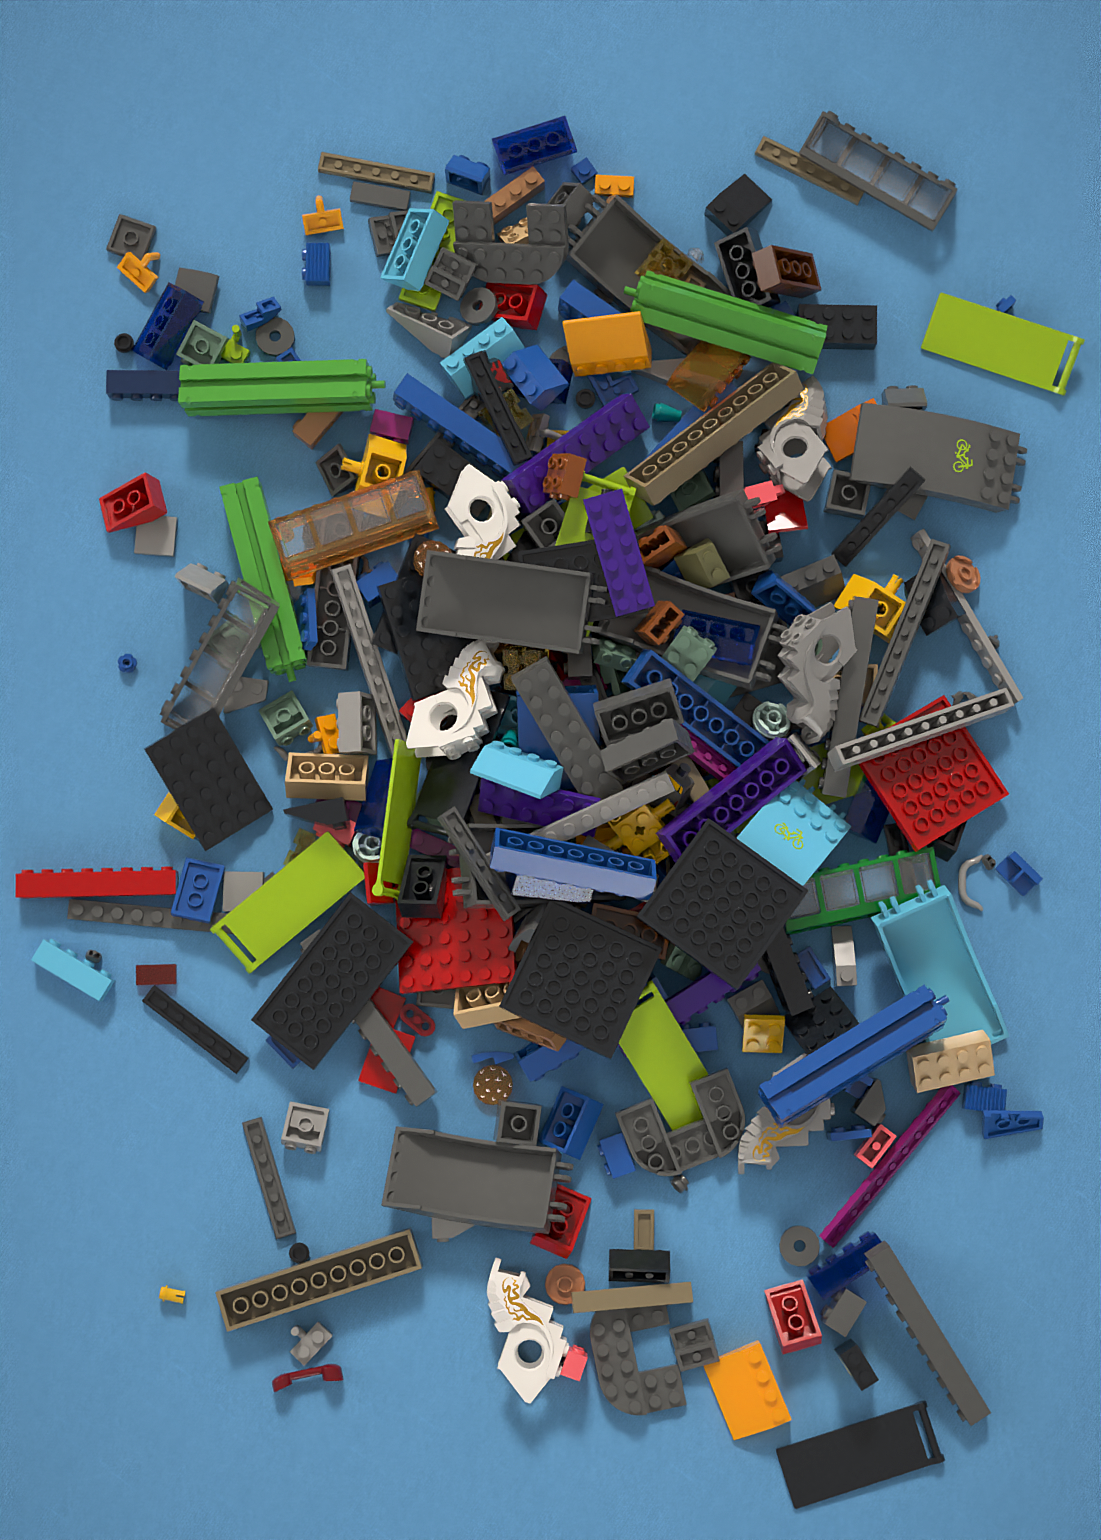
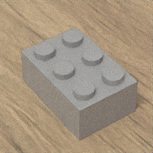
M361 691L338 693V699L336 700L338 719L336 725L339 730V738L337 739L339 753L348 755H377L376 709L371 694Z

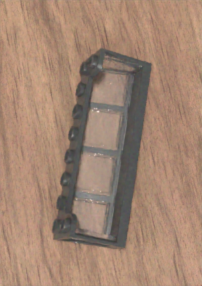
M823 111L799 151V155L933 232L957 193L956 184L949 179H945V181L937 180L939 176L930 171L925 173L921 170L922 166L913 161L911 164L906 162L903 155L898 152L893 154L887 151L889 147L880 142L875 144L871 141L872 138L863 132L861 135L854 131L855 128L850 124L845 123V125H842L838 115L835 113Z
M239 577L236 582L231 581L226 592L227 598H222L217 607L220 609L217 616L213 615L208 623L210 626L208 633L203 632L198 641L201 643L199 649H194L189 658L192 662L189 667L185 666L180 674V677H182L179 684L175 683L170 692L173 694L171 700H166L159 714L162 716L161 723L173 729H177L211 707L215 709L218 716L220 715L280 607V603Z

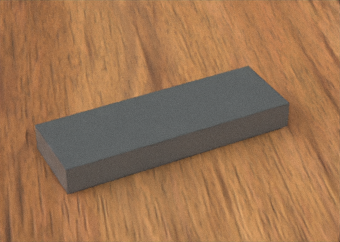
M353 181L350 202L405 211L408 209L411 193L406 190Z

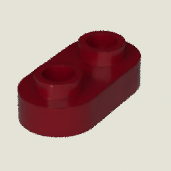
M406 1004L401 1008L400 1017L402 1021L421 1036L433 1034L436 1027L435 1022L425 1012L414 1004ZM408 1010L414 1012L413 1017L409 1018L406 1015ZM423 1023L429 1024L428 1030L422 1029Z

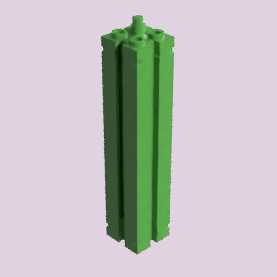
M648 270L645 276L641 275L637 289L625 286L623 293L635 297L630 311H640L644 323L793 369L804 370L810 374L814 373L826 337L827 325L816 324L814 321L661 274L657 275Z
M367 359L180 365L179 380L181 387H179L178 403L184 408L188 417L196 415L220 416L373 411V404L376 403V394L372 392V389L386 388L385 380L376 381V373H373V368L369 366Z
M257 476L242 480L240 483L220 486L244 581L280 603L277 613L260 641L267 669L270 670L271 674L275 673V675L287 673L288 681L294 682L296 681L294 670L306 668L307 653L306 650H303V644L300 640L294 603L281 564V554L262 484ZM248 595L255 624H257L267 604Z

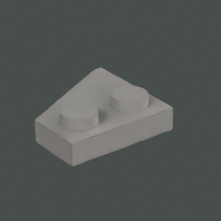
M240 677L224 706L223 713L228 714L232 711L266 701L269 681Z

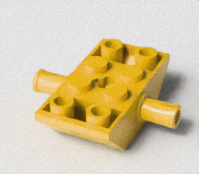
M368 434L361 463L343 458L341 470L355 473L358 476L351 509L389 519L398 496L399 488L417 491V484H419L420 480L403 476L407 459L405 444Z
M853 574L836 600L834 607L838 611L846 606L848 607V602L852 600L853 596L879 600L878 607L881 614H876L873 634L890 643L906 603L895 596L904 580L902 578L898 579L899 576L893 574L887 586L883 588L874 581Z
M667 798L655 808H652L647 803L608 821V824L616 832V836L603 844L613 851L622 845L627 846L634 856L653 859L656 864L670 854L656 835V832L665 826L661 818L674 810V805Z

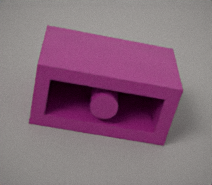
M375 409L370 434L409 445L414 419L413 417Z

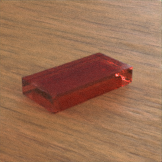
M177 964L136 965V985L177 984Z

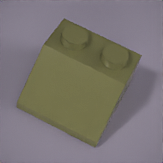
M709 538L673 556L684 580L704 588H710L730 578L714 544Z

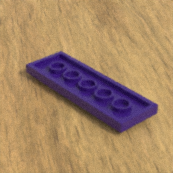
M618 489L583 499L616 617L655 606L623 490Z
M481 778L478 811L547 826L601 801V798L559 789L538 799ZM597 827L581 835L595 837Z

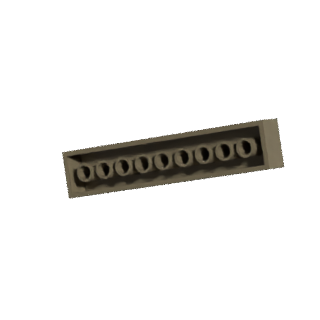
M774 362L769 364L625 474L624 478L629 488L631 486L637 488L635 496L653 506L660 503L667 495L676 491L680 485L690 480L693 475L707 467L715 458L721 456L728 448L737 444L741 438L751 433L754 428L765 422L776 411L781 410L785 404L795 399L798 394L804 391L797 372Z
M410 1227L219 1289L215 1293L228 1332L422 1269L423 1264Z

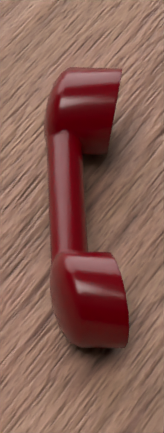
M326 1364L281 1374L272 1381L273 1392L293 1384L292 1380L322 1374L323 1381H343L342 1368L336 1364Z

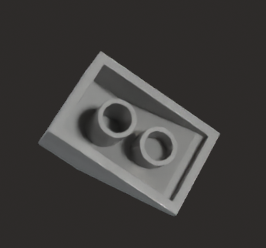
M190 563L176 573L175 578L183 588L216 604H219L229 584L225 580L226 576L216 571L214 574L208 572V568L200 563H197V565Z
M795 732L787 740L807 770L798 778L800 781L822 762L819 760L820 757L817 752L811 750L802 740V735Z

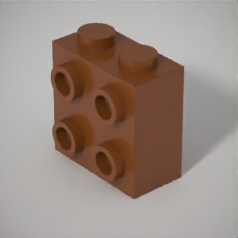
M570 453L552 454L548 461V473L543 481V493L549 494L550 499L554 498L558 501H561V499L569 501L570 498H578L587 459Z
M667 525L657 527L653 534L639 540L643 564L656 569L671 560L673 556L688 548L679 532Z
M658 601L635 628L634 632L647 644H664L670 637L669 633L673 628L676 629L683 620L681 618L685 614L670 601Z

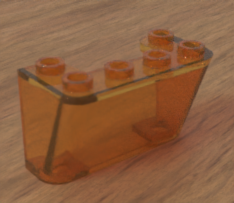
M701 340L674 370L666 386L705 412L709 406L711 408L715 406L719 400L717 397L718 393L721 395L727 384L729 385L734 378L738 380L744 371L743 367L749 363L752 357L748 354Z

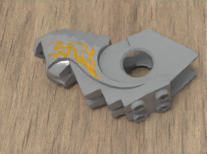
M814 376L801 382L804 391L798 394L795 399L785 404L783 410L765 421V426L769 431L758 438L761 445L757 447L758 452L756 453L761 462L759 464L761 471L764 475L768 473L770 476L769 480H772L773 486L783 484L784 489L806 502L812 500L828 470L832 468L823 457L825 452L828 451V448L822 442L826 434L825 428L828 419L824 391ZM798 453H802V454H803V455H801V456H799V457H797V458H791V457H790L791 455L798 454Z
M806 1053L802 1054L801 1056L790 1062L788 1065H786L779 1071L773 1072L772 1077L782 1072L786 1068L790 1067L791 1065L795 1064L796 1062L800 1061L804 1057H806ZM829 1098L792 1122H788L782 1128H779L769 1109L765 1106L756 1112L758 1115L750 1121L751 1124L744 1129L746 1132L739 1141L738 1174H744V1163L766 1165L767 1170H772V1167L780 1159L776 1147L808 1146V1132L824 1130V1120H830L831 1116L835 1115L834 1103H830Z

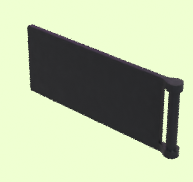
M491 691L498 713L486 719L490 732L481 736L483 743L479 745L480 748L473 752L467 751L461 754V757L454 760L449 759L447 756L433 757L414 811L407 821V828L413 830L417 828L449 837L443 827L419 821V815L438 820L437 817L454 806L463 820H466L481 777L471 774L470 770L483 747L495 741L510 700L509 695ZM457 715L448 716L444 730L453 727L456 723Z
M920 1401L907 1407L777 1448L776 1453L794 1508H801L926 1466L944 1462L945 1457L940 1452L926 1409L928 1407L926 1401ZM914 1411H919L933 1453L931 1458L927 1457L913 1415Z

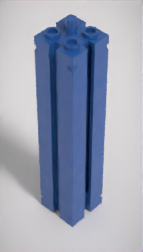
M922 985L916 991L909 993L773 1076L769 1081L760 1084L758 1096L771 1112V1116L779 1128H782L788 1122H792L932 1036L933 1033L943 1029L944 1023L947 1020L946 1016L948 1015L943 1005L950 1002L949 998L944 995L934 1001L936 999L934 992L930 988L927 989L925 985Z

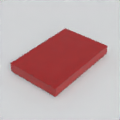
M379 987L371 999L394 1029L406 998Z
M393 1029L407 1050L411 1052L416 1036ZM369 1047L358 1081L396 1094L398 1087L393 1081L394 1075L391 1071L388 1073L381 1064L383 1062L382 1058L379 1055L375 1056Z

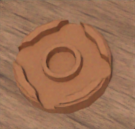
M958 555L948 561L946 565L947 577L958 591L969 594L979 587L980 573L977 567H973V562L969 558Z
M563 1263L556 1265L546 1276V1292L551 1300L558 1304H572L571 1292L584 1291L585 1289L584 1276L572 1264Z

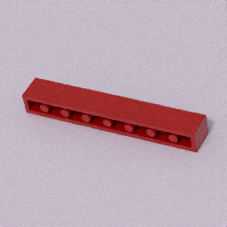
M171 866L161 867V870H153V867H141V871H133L132 867H123L121 871H113V868H101V872H93V868H82L81 872H73V869H61V873H54V869H42L41 873H34V870H21V873L16 874V898L176 895L178 888V871L173 870Z

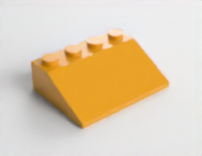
M640 311L563 321L570 363L575 377L641 370L652 367V348Z
M758 1340L719 1356V1362L703 1366L733 1440L774 1428L792 1420Z

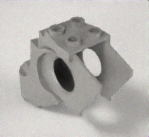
M831 602L807 616L803 614L798 615L790 628L781 634L782 640L780 644L783 648L778 657L785 667L777 677L793 695V700L786 705V716L789 721L797 724L802 729V740L806 744L818 742L829 732L833 725L835 710H838L837 700L839 697L837 690L840 689V680L833 677L857 651L851 610L846 606L835 613V607ZM822 639V649L818 655H815L816 644ZM839 649L836 659L828 663L829 659Z

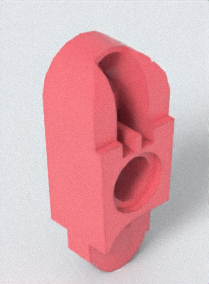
M772 480L744 488L748 500L759 497L761 500L758 505L752 506L753 509L767 506L770 502L777 500V496L785 493L783 484L773 486Z

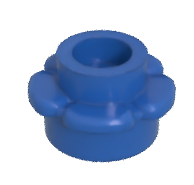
M124 654V656H120L118 659V668L122 672L131 673L137 666V660L133 658L132 654Z

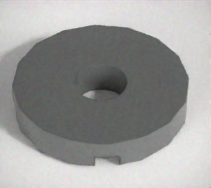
M474 288L463 297L460 304V313L470 325L480 326V324H486L497 312V298L487 288ZM479 303H483L482 308L476 311V306Z
M274 317L258 327L256 330V341L258 347L267 355L279 356L293 346L295 334L288 321ZM275 332L281 335V338L276 342L270 339L271 334Z
M801 1225L792 1226L785 1230L780 1238V1253L791 1265L798 1267L806 1266L812 1263L818 1256L820 1249L819 1239L808 1227ZM797 1240H802L805 1243V1248L800 1252L794 1249V1243Z

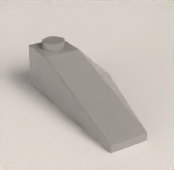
M399 302L386 309V312L428 349L442 358H447L462 347L472 329V325L449 316L448 319L437 317L438 313L435 312L422 313L420 308Z

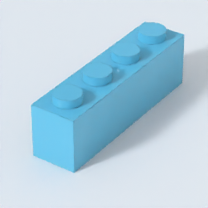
M51 938L49 941L43 939L31 960L96 1000L103 1001L115 982L111 978L112 974L103 969L98 971L94 968V963L87 959H84V961L78 959V954L70 949H67V951L60 948L61 944Z

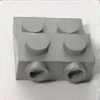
M290 1102L281 1144L285 1145L284 1147L288 1150H296L298 1147L303 1148L309 1154H316V1151L321 1152L329 1109Z

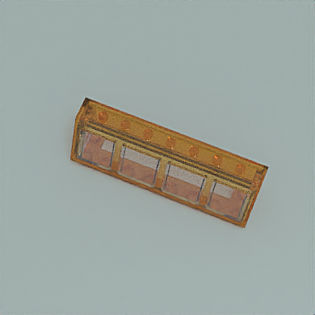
M419 470L408 472L396 478H390L387 481L370 485L358 491H352L349 494L335 497L329 501L314 504L306 509L297 510L291 514L268 521L282 565L289 580L413 538L416 533L422 535L439 529Z

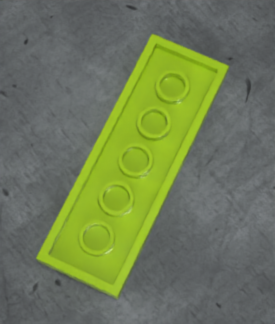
M436 191L430 209L436 210L447 218L449 223L433 259L432 266L442 247L455 253L453 243L456 241L453 202L455 200L466 201ZM424 284L420 291L402 288L399 300L436 312L442 293Z

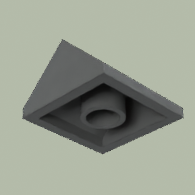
M341 443L337 444L315 462L332 497L355 487L358 479L355 473L341 470L343 458L348 459Z

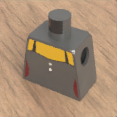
M681 763L680 766L672 764L662 771H667L675 791L658 799L664 802L668 798L675 807L672 810L673 813L685 806L695 784L694 780L688 775L691 768L686 763Z

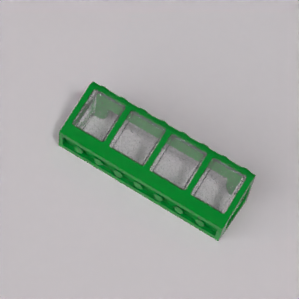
M925 846L916 852L903 850L890 857L888 854H885L871 861L869 859H862L853 865L844 863L838 865V868L830 869V867L819 869L803 885L809 891L787 920L784 930L786 934L793 935L870 918L882 913L878 904L881 901L885 903L887 910L893 908L890 903V897L892 896L896 898L898 905L918 897L915 888L917 885L923 888L924 894L929 892L928 880H932L935 889L941 887L933 847L927 848Z

